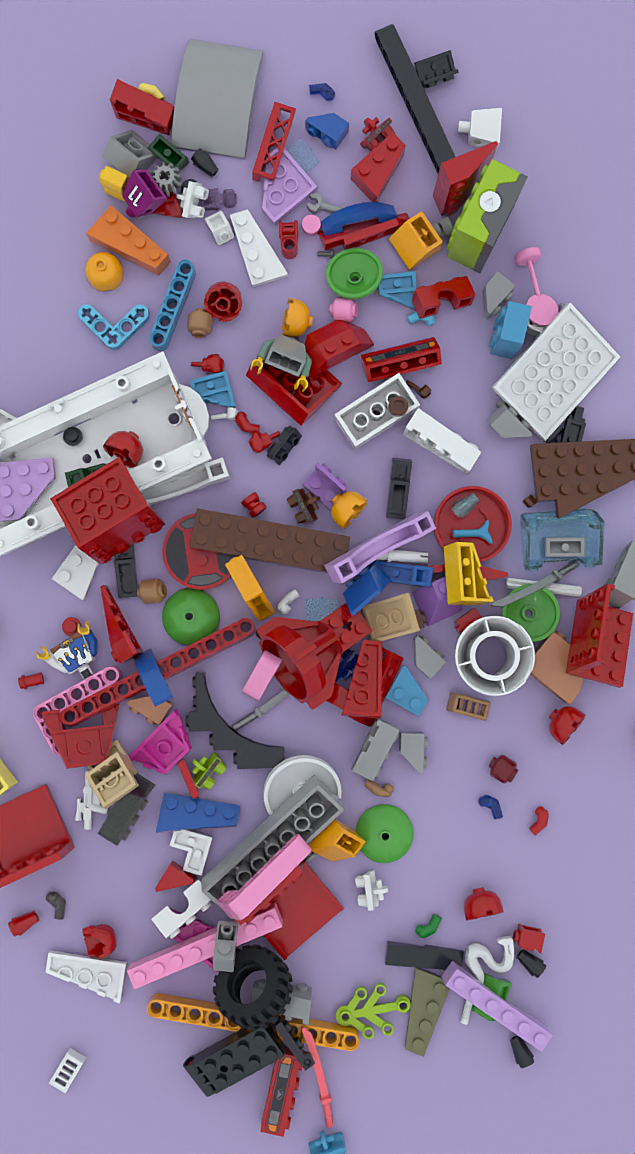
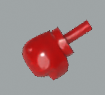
M211 354L207 358H203L202 362H191V366L202 367L203 372L216 374L223 372L224 360L219 354Z
M260 431L252 433V437L248 441L253 452L260 453L272 445L271 440L278 437L280 432L277 431L268 435L267 432L262 434Z

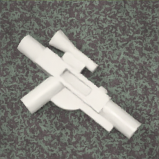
M85 776L84 802H81V798H77L75 821H81V813H83L84 829L90 830L92 829L93 812L108 814L109 807L105 809L100 805L99 799Z

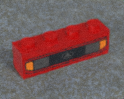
M435 337L361 355L363 371L368 383L393 377L398 373L401 375L442 364L440 346Z
M289 1047L285 1048V1056L274 1063L260 1132L284 1137L285 1129L289 1130L291 1117L288 1116L289 1110L294 1109L295 1097H293V1092L298 1090L300 1078L297 1077L298 1070L302 1071L303 1068Z

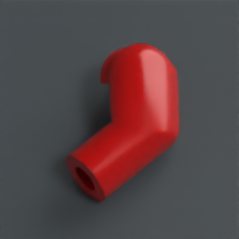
M542 806L536 808L537 822L529 828L535 836L548 824L549 813Z

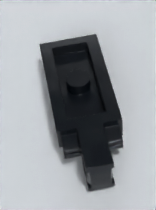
M575 407L572 415L567 416L560 443L582 441L586 426L585 419L582 418L583 407Z
M280 1016L277 1017L278 1021L274 1023L276 1030L306 1071L315 1064L311 1052L302 1049L304 1045L298 1036L294 1037L291 1033L293 1029L287 1020L283 1021Z

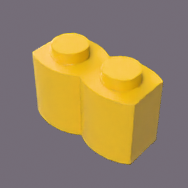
M106 166L99 174L100 184L103 186L104 192L126 203L122 194L130 177Z

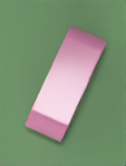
M265 650L242 692L259 701L282 659Z

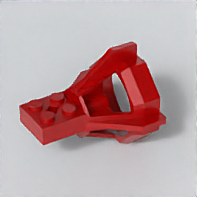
M345 603L319 621L273 617L258 627L256 632L261 638L259 644L262 653L267 650L282 659L274 674L279 684L302 704L306 702L313 710L332 697L343 652L365 638L373 630L359 611L353 616L349 611L347 603ZM345 624L348 629L344 630L342 626Z

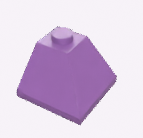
M446 576L432 582L431 587L423 586L412 592L420 611L425 615L427 626L463 611L461 605L448 604Z

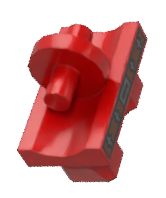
M377 117L373 120L366 118L364 120L365 128L362 129V132L364 134L371 132V134L360 143L362 148L367 146L372 151L380 144L376 138L379 134L385 139L394 132L390 126L392 120L388 118L377 127L376 124L379 123Z

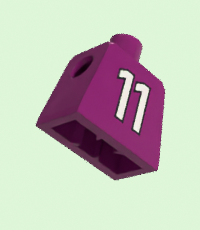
M147 169L134 170L122 194L128 204L126 214L132 218L152 214L167 199Z

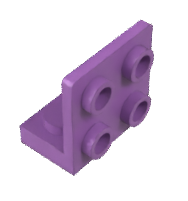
M317 463L315 471L302 485L315 497L319 496L320 501L331 510L334 504L332 499L338 493L342 495L346 492V483L340 477L335 478L331 475L332 471L327 465Z

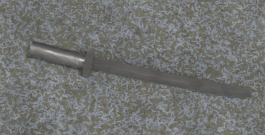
M574 560L559 571L555 569L551 575L516 593L494 601L490 606L504 607L553 582L559 583L563 576L579 567L580 563Z
M282 690L259 708L256 707L255 711L234 723L232 725L235 731H238L254 719L263 717L265 712L290 694Z

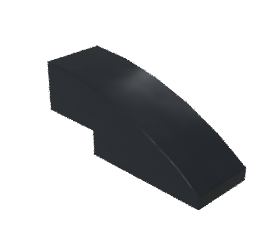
M392 458L386 518H406L412 467L411 459Z

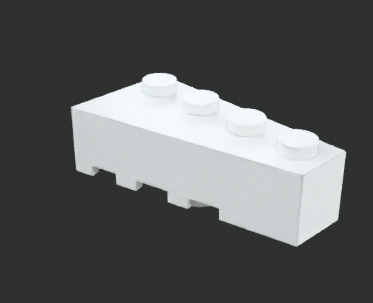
M419 408L414 413L403 433L405 437L465 474L470 472L481 454L478 446L466 442L459 434L452 432Z

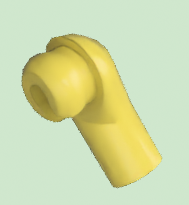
M146 83L139 85L138 89L162 101L165 100L164 95L155 85Z

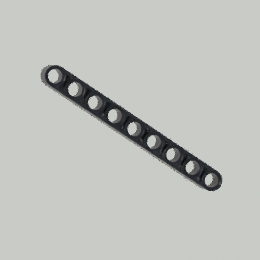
M390 24L374 32L375 39L436 172L439 174L441 163L455 158V154L395 26Z

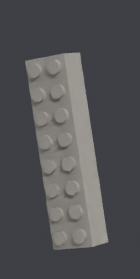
M313 775L201 879L202 892L218 905L217 901L223 894L229 890L238 891L296 834H299L307 844L344 811L341 799L316 775Z

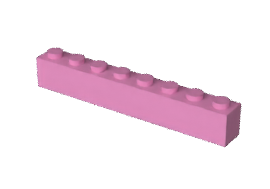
M276 902L270 904L265 910L260 909L255 913L256 917L247 924L245 922L241 926L238 923L236 946L282 927L283 919ZM217 927L132 962L127 969V973L133 988L137 989L214 955Z

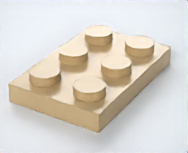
M409 593L372 603L362 608L365 620L373 630L370 633L372 641H384L420 631Z

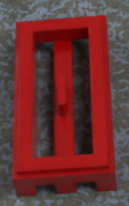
M184 759L178 761L177 765L191 797L194 799L200 796Z

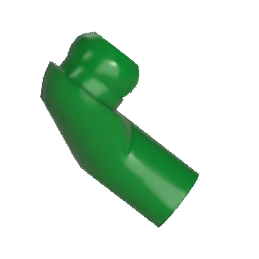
M433 914L429 924L426 926L418 925L415 933L420 938L433 935L437 931L442 918Z

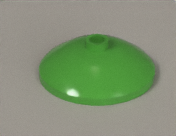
M350 248L339 252L330 260L326 269V280L330 289L338 296L347 299H360L370 295L379 287L383 278V267L379 258L371 251L362 248Z
M532 584L521 585L512 590L507 596L516 593ZM544 587L502 607V617L509 618L521 625L529 634L532 642H537L547 638L555 631L560 620V607L553 593ZM526 610L531 611L530 617L525 615Z
M192 588L182 589L174 593L165 603L162 613V622L167 634L176 642L184 645H191L215 633L220 620L219 608L215 600L205 591ZM188 613H192L193 618L191 620H187L186 615Z
M389 804L375 805L361 815L356 825V832L366 841L360 849L361 852L375 862L391 863L397 861L411 847L413 841L411 821L396 806ZM388 833L389 837L387 839H383L382 834Z

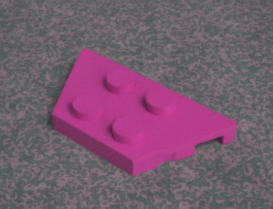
M175 709L129 755L131 761L135 760L143 763L144 767L155 769L157 772L165 775L190 751L192 746L179 711Z

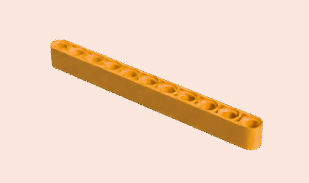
M156 993L151 997L147 1006L148 1014L154 1018L235 1032L242 1029L222 1015L215 1002ZM153 1003H160L162 1008H155ZM172 1006H179L181 1008V1011H174L172 1009ZM198 1009L200 1014L194 1015L191 1010ZM217 1012L220 1017L213 1018L210 1013ZM279 1014L277 1016H280L282 1020L285 1021V1015ZM292 1017L291 1021L287 1020L290 1025L297 1027V1030L291 1031L294 1037L298 1036L302 1043L306 1044L301 1027L304 1026L308 1030L315 1029L317 1031L312 1035L317 1046L346 1051L356 1050L359 1046V1033L353 1026H342L338 1023L309 1019V1025L303 1024V1019ZM273 1028L280 1039H282L276 1028ZM329 1032H333L336 1034V1036L333 1038H329L326 1036V1034ZM349 1035L355 1037L353 1041H347L345 1038Z

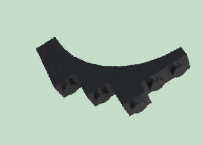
M196 672V676L192 677V686L196 688V696H193V707H196V711H190L189 715H186V727H189V732L213 731V734L209 735L210 746H213V750H237V753H233V763L237 764V769L274 768L284 761V746L255 742L241 735L227 724L211 700L205 672Z

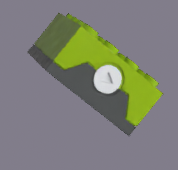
M494 159L491 160L489 166L485 164L478 182L475 183L470 198L467 199L463 207L461 216L458 217L453 227L454 229L446 248L449 250L448 258L481 273L528 176L520 174V172Z

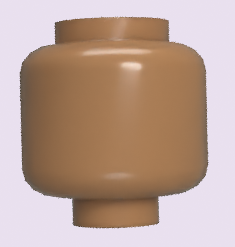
M197 308L195 311L190 312L187 323L188 332L195 338H205L212 331V316L203 308Z
M159 578L146 579L137 588V595L145 604L160 603L167 596V586Z

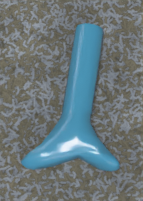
M486 520L479 529L452 531L453 538L480 537L489 544L493 543L488 532L489 520Z

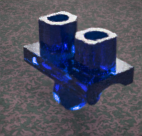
M348 649L341 655L343 660L339 663L335 682L341 677L346 681L353 675L358 657L354 650Z

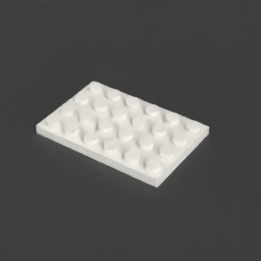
M567 303L492 386V389L509 407L512 406L519 413L518 416L521 419H525L532 426L530 428L543 441H546L616 363L620 356L571 303Z

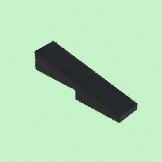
M133 544L129 546L126 552L115 555L114 566L119 598L138 596Z
M387 941L384 961L385 965L446 970L452 960L462 967L464 951L426 944L425 946Z

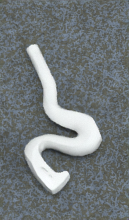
M511 936L497 939L498 943L504 947L503 959L500 963L494 961L490 951L484 945L472 943L467 946L465 963L475 978L482 984H484V973L477 958H482L493 971L498 973L509 971L514 961V943ZM467 1000L465 1001L460 1021L465 1025H468L473 1005Z

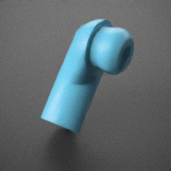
M417 312L406 316L410 325L420 320L425 321L428 326L435 323V315L419 319Z

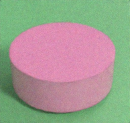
M307 215L303 219L302 229L304 233L316 235L320 231L321 222L317 216Z

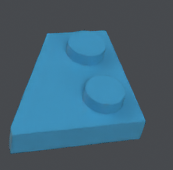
M403 665L386 698L419 717L428 699L408 668Z

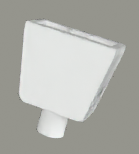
M502 108L471 111L469 121L458 122L457 132L468 134V145L480 148L497 141L499 146Z

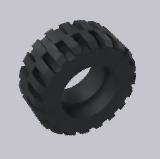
M254 944L252 947L245 945L242 947V950L237 948L234 971H219L218 975L214 977L213 982L216 983V986H213V994L216 996L214 1001L216 1006L219 1007L220 1013L244 1029L258 1030L259 1027L262 1029L268 1027L269 1022L274 1024L278 1021L277 1016L285 1013V1005L290 1004L291 1001L289 993L293 992V985L289 982H292L293 979L292 975L288 972V966L280 957L266 947ZM264 970L266 973V985L263 993L255 1001L249 1004H242L240 989L244 980L251 973Z

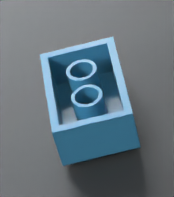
M508 301L506 307L502 306L501 312H499L494 322L493 329L496 331H494L490 339L489 348H492L490 354L509 359L514 358L524 343L532 306Z

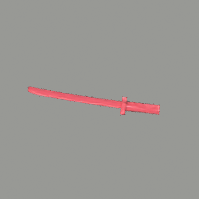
M302 1026L301 1030L308 1050L315 1061L313 1066L319 1086V1099L323 1105L326 1127L331 1128L334 1125L330 1105L332 1098L327 1089L312 1034Z

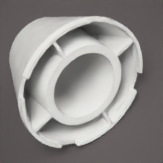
M488 616L474 621L462 632L456 644L455 662L460 676L472 689L482 694L500 696L517 690L526 682L534 667L535 650L529 634L521 625L506 617ZM492 636L503 643L506 649V661L499 671L486 674L478 667L475 653L479 643L485 638Z

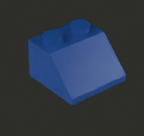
M375 564L370 569L366 566L359 573L361 576L359 579L355 580L353 578L345 585L347 589L343 592V595L353 616L376 597L390 582Z

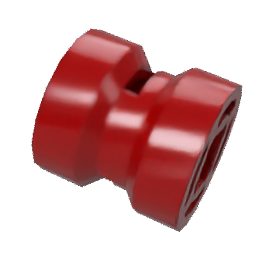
M256 492L250 494L241 502L242 506L249 510V515L252 518L257 517L267 508L265 503L259 500Z

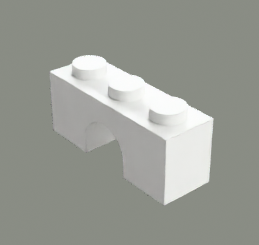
M199 879L183 892L189 903L184 913L175 914L166 906L151 919L166 939L169 936L173 939L181 932L179 928L186 923L188 926L197 918L195 916L196 913L200 910L205 912L212 906V900L202 892Z

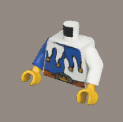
M85 621V628L80 627V624H78V633L50 649L51 653H48L47 647L43 645L41 648L45 652L40 654L36 651L38 659L46 661L50 666L63 673L73 674L79 671L83 679H87L94 674L88 664L96 660L98 640L90 629L89 622Z

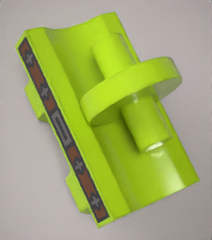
M214 751L209 758L203 756L200 761L196 758L192 761L195 765L192 770L195 774L192 778L195 786L198 788L202 786L210 790L215 783V780L210 776L212 772L215 771L221 775L227 767Z

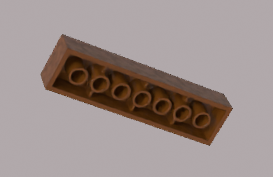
M197 508L190 549L233 557L243 555L245 559L328 573L324 565L348 552L350 536Z

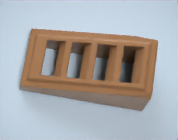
M451 692L446 710L486 721L491 702ZM464 700H467L465 709L462 711ZM472 702H474L472 713H470ZM479 704H482L480 715H477Z

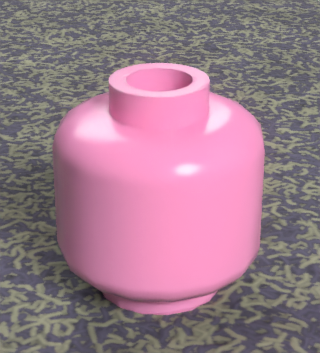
M337 297L333 304H330V315L334 317V320L352 322L358 316V303L354 299Z

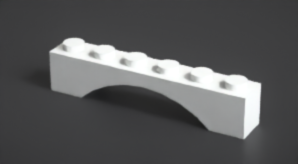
M220 458L204 463L141 493L149 505H153L229 480L230 476L224 459Z

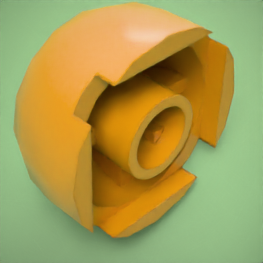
M109 252L93 254L85 265L87 280L98 291L115 290L123 281L122 264L116 256Z
M288 298L287 304H289V309H285L282 324V330L284 331L282 335L298 337L305 333L307 327L311 328L313 316H310L309 308L303 301Z
M347 491L342 495L338 493L332 499V503H334L331 508L333 520L342 529L347 528L351 524L350 521L357 518L363 511L368 500L355 491Z

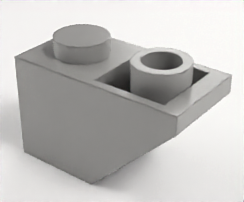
M499 271L483 289L484 316L486 319L491 315L495 317L502 307L500 305L503 301L507 303L514 295L512 291L515 285Z
M503 404L487 419L490 426L503 438L531 437L533 435L530 430L532 426L525 419L521 420L517 416L519 413L512 406L508 408Z
M423 635L421 637L415 636L413 638L415 666L431 679L446 663L443 659L445 655L437 648L434 651L429 646L431 643Z
M400 731V753L419 773H423V769L427 768V757H424V749L428 748V737H425L423 732Z
M218 921L213 955V970L234 971L238 922Z

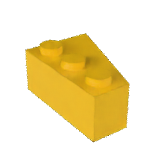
M455 542L444 546L448 604L484 605L494 602L492 596L488 594L486 578L483 579L479 568L481 564L474 544Z

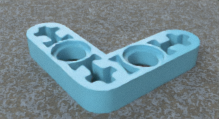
M82 305L78 310L80 319L112 350L121 348L150 318L149 311L144 305H136L112 327L91 305ZM84 311L90 312L94 318L93 322L88 316H85ZM137 312H143L145 316L143 318L138 317ZM133 317L134 320L136 319V322H137L138 324L135 325V323L133 322V320L130 319V318ZM104 323L106 326L105 330L102 332L96 331V325ZM125 323H131L132 329L129 332H124L122 326ZM108 333L113 338H116V344L111 343V340L107 337Z

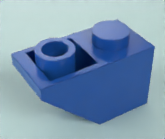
M335 113L307 117L305 128L309 135L318 137L327 147L337 149L349 132V123Z

